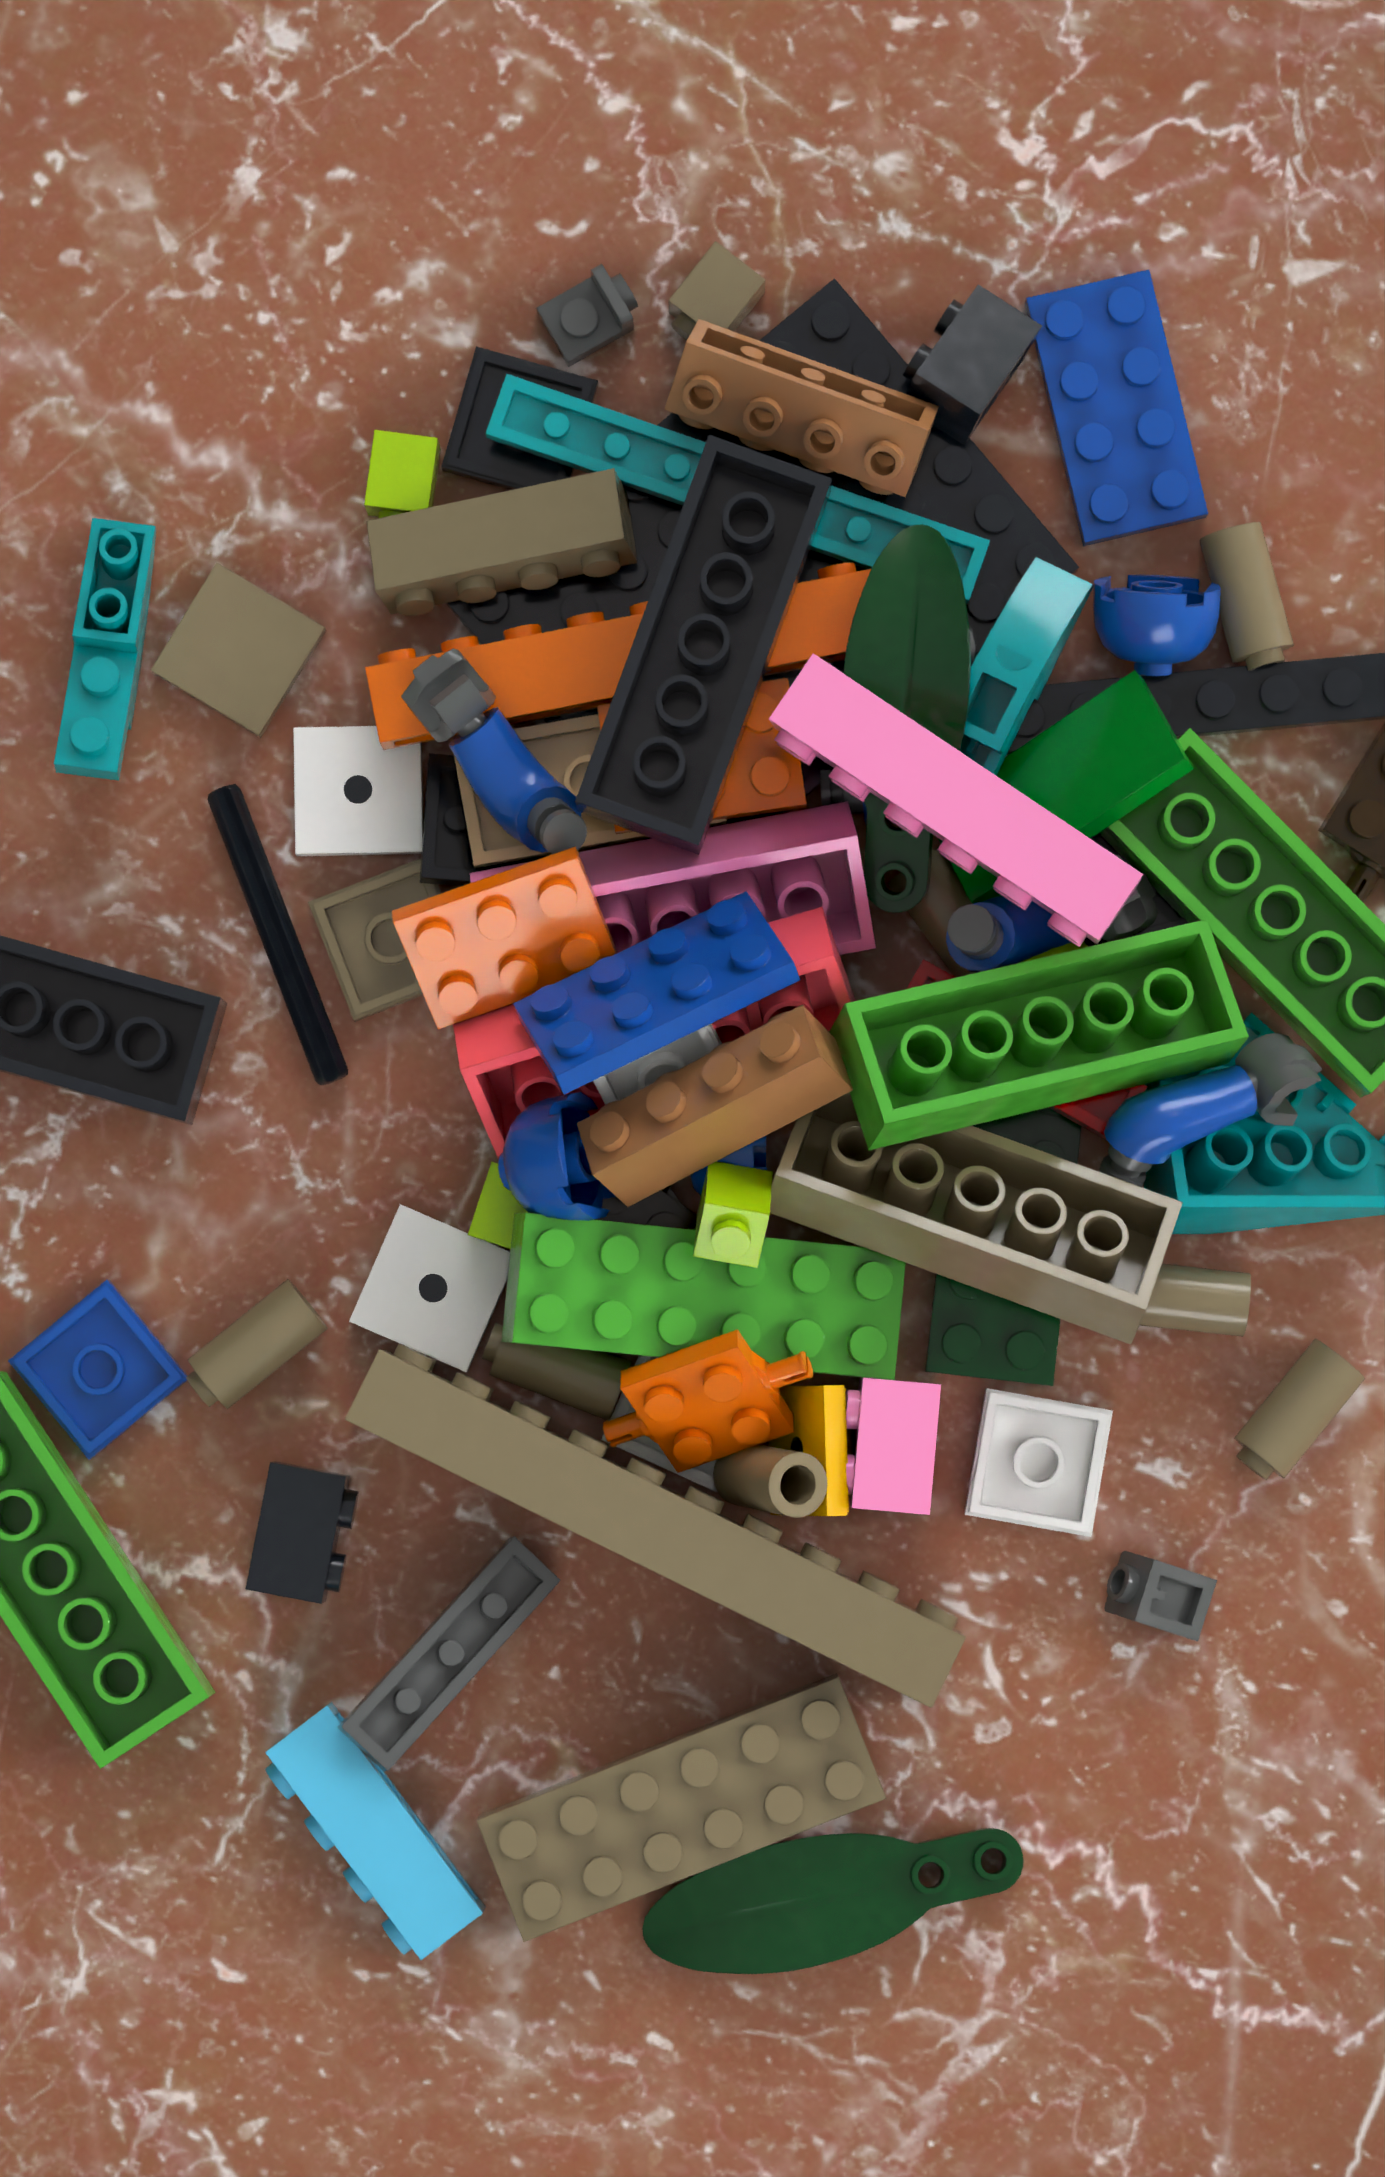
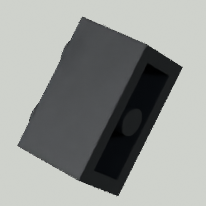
M977 285L964 305L955 299L950 303L934 329V332L941 336L934 348L931 349L923 343L914 354L902 375L911 381L906 394L939 406L933 426L965 445L1027 356L1042 325L982 286Z
M276 1461L270 1462L246 1590L319 1604L326 1602L328 1591H340L346 1554L336 1553L340 1527L352 1529L359 1491L348 1489L349 1475Z

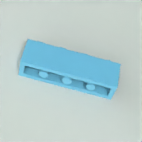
M331 1702L265 1752L272 1761V1764L265 1768L274 1785L286 1799H290L296 1794L311 1813L304 1820V1823L321 1847L328 1851L335 1845L350 1865V1867L343 1871V1875L360 1899L366 1903L374 1897L389 1917L381 1925L394 1945L404 1955L413 1949L419 1959L422 1960L483 1914L486 1907L386 1773L337 1728L344 1720V1717Z

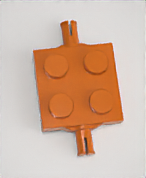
M737 1329L622 1370L620 1389L635 1412L604 1421L603 1431L607 1442H610V1446L614 1448L619 1444L645 1435L660 1446L677 1473L737 1453L746 1448L794 1433V1414L781 1396L779 1388L806 1378H812L813 1368L810 1359L806 1357L804 1351H801L799 1354L770 1364L750 1349Z

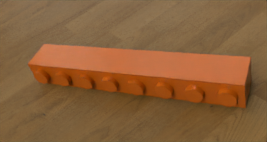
M841 563L817 570L819 579L798 583L764 676L803 669L813 653L827 663L844 661L852 621L871 569L856 571L855 563ZM648 601L630 606V616L605 620L604 612H589L567 618V628L542 633L541 624H528L503 631L504 640L479 645L477 636H467L440 643L441 653L416 657L415 649L407 648L378 655L379 665L365 667L379 742L383 750L435 740L416 718L401 695L414 680L413 670L432 655L439 658L453 648L462 653L496 696L494 704L483 713L498 707L510 725L597 709V705L611 704Z

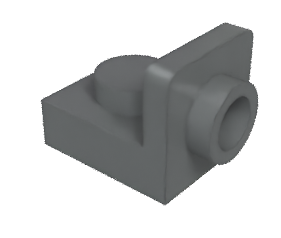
M600 264L591 269L590 278L536 309L538 316L567 366L570 367L633 331L634 322L630 311L637 308L638 304L622 275L619 273L610 278L604 266Z
M1123 1551L1118 1565L1112 1570L1108 1579V1597L1104 1609L1108 1613L1198 1641L1217 1580L1155 1559Z

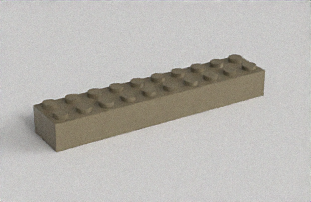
M398 1343L394 1353L382 1349L378 1350L344 1420L930 1708L933 1707L966 1639L960 1631L954 1629L959 1619L955 1615L923 1599L920 1600L915 1610L895 1600L900 1591L898 1587L864 1570L859 1580L856 1581L837 1571L841 1563L839 1558L805 1542L800 1553L778 1543L783 1534L782 1530L750 1514H747L743 1524L723 1516L720 1512L725 1503L693 1486H689L685 1496L662 1486V1483L667 1474L636 1458H631L627 1468L604 1457L609 1445L579 1430L573 1429L569 1439L546 1429L552 1417L522 1402L514 1401L510 1410L489 1401L494 1391L493 1388L465 1374L456 1372L452 1382L432 1373L436 1360Z

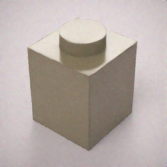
M715 241L668 300L669 314L675 318L671 326L685 340L690 336L698 319L735 331L765 294L766 280Z

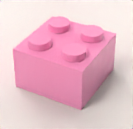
M859 1378L858 1390H846L847 1429H855L853 1455L847 1454L848 1463L846 1464L849 1506L851 1508L930 1515L941 1384Z

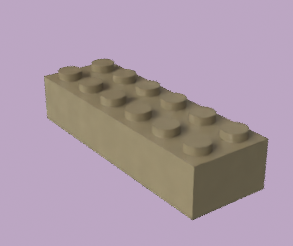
M849 1092L796 1120L772 1183L770 1213L1131 1345L1146 1312L1183 1202L974 1126L868 1150Z
M836 1673L482 1813L476 1821L523 1942H526L887 1798L839 1676Z

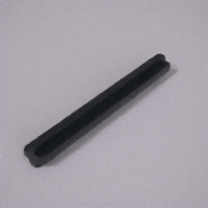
M236 784L223 786L208 794V803L314 1079L319 1085L333 1083L348 1075V1067L242 791Z

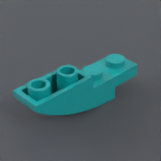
M92 518L72 633L74 649L54 759L56 773L117 781L120 779L127 732L132 728L151 592L156 526Z
M1035 557L1014 590L971 666L968 714L960 752L996 776L1033 700L1038 701L1094 587L1092 583Z

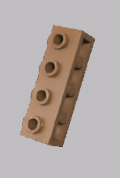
M698 319L685 343L664 410L678 414L683 422L699 429L716 428L738 436L740 441L750 448L760 451L777 450L799 458L802 465L820 473H831L834 471L859 480V483L871 492L881 495L895 493L906 497L939 406Z
M800 1005L791 1011L773 1016L766 1024L734 1041L718 1045L711 1053L681 1069L661 1075L654 1083L624 1099L604 1105L597 1113L578 1122L577 1127L592 1175L629 1207L851 1092L853 1087L836 1039L803 1005Z

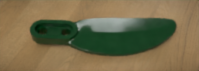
M913 525L903 529L887 544L869 573L851 625L845 655L844 674L960 751L967 721L971 680L970 631L962 577L952 549L942 534L928 525ZM869 793L864 800L867 808L864 862L867 896L874 905L884 911L892 913L905 912L921 902L929 889L933 834L923 829L918 838H915L903 829L894 827L885 817L886 815L883 814L888 804L872 793ZM895 869L904 874L906 878L904 891L893 892L887 888L884 880L887 871Z
M981 1828L919 1843H911L889 1836L863 1833L829 1834L784 1841L768 1845L697 1873L677 1884L664 1894L645 1916L642 1928L643 1937L650 1950L660 1958L696 1971L729 1974H767L810 1968L834 1962L873 1948L911 1926L931 1908L1007 1890L1016 1883L1021 1875L1024 1863L1023 1853L1019 1843L1012 1835L995 1828ZM991 1848L997 1849L1003 1859L1001 1868L995 1873H987L981 1865L983 1853ZM928 1862H933L940 1870V1879L932 1887L923 1886L918 1878L920 1868Z

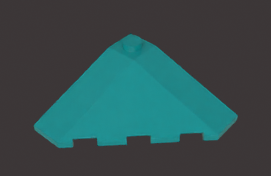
M1251 1012L1244 1020L1249 1037L1229 1064L1144 1084L1148 1086L1145 1091L1235 1065V1059L1246 1045L1258 1037L1275 1032ZM1319 1072L1318 1075L1321 1081L1306 1089L1296 1090L1285 1097L1298 1114L1293 1126L1268 1123L1256 1110L1254 1115L1237 1121L1172 1152L1169 1159L1164 1163L1153 1164L1151 1169L1146 1172L1144 1188L1183 1202L1172 1234H1218L1385 1215V1134L1378 1140L1351 1117L1349 1113L1357 1104Z

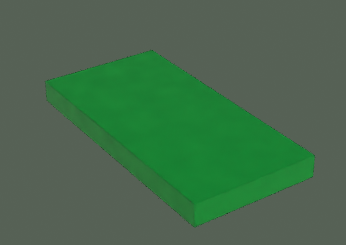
M1133 670L1005 757L997 777L1088 838H1092L1192 771L1194 767L1146 682L1136 670ZM950 861L972 904L1001 896L992 887L997 880L996 876L977 865L972 874H969Z

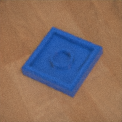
M110 1280L104 1281L8 1360L88 1460L94 1458L185 1383L188 1376Z

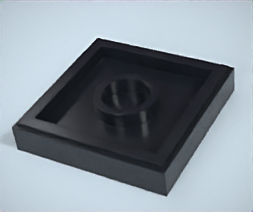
M476 346L441 466L442 471L509 490L572 477L574 468L488 439L485 433L506 374L593 403L598 380Z

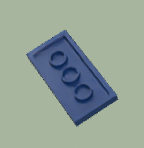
M1150 270L1026 298L1025 307L1028 317L1042 325L1034 340L1083 547L1206 518L1208 510Z
M747 891L731 899L720 901L710 909L673 927L662 929L652 937L615 955L602 958L592 966L559 982L544 986L534 994L513 1003L520 1022L562 1093L565 1095L800 981L794 961Z

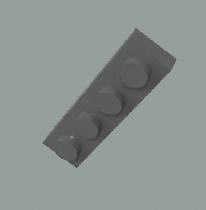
M515 1536L509 1538L337 1728L383 1771H389L561 1580Z

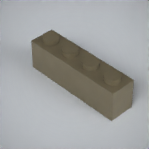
M614 468L366 521L375 591L391 614L399 613L405 616L422 615L432 611L435 605L458 600L466 603L484 602L492 599L496 592L520 587L528 590L546 589L555 585L558 579L582 574L590 577H603L617 572L621 566L638 563L628 493Z

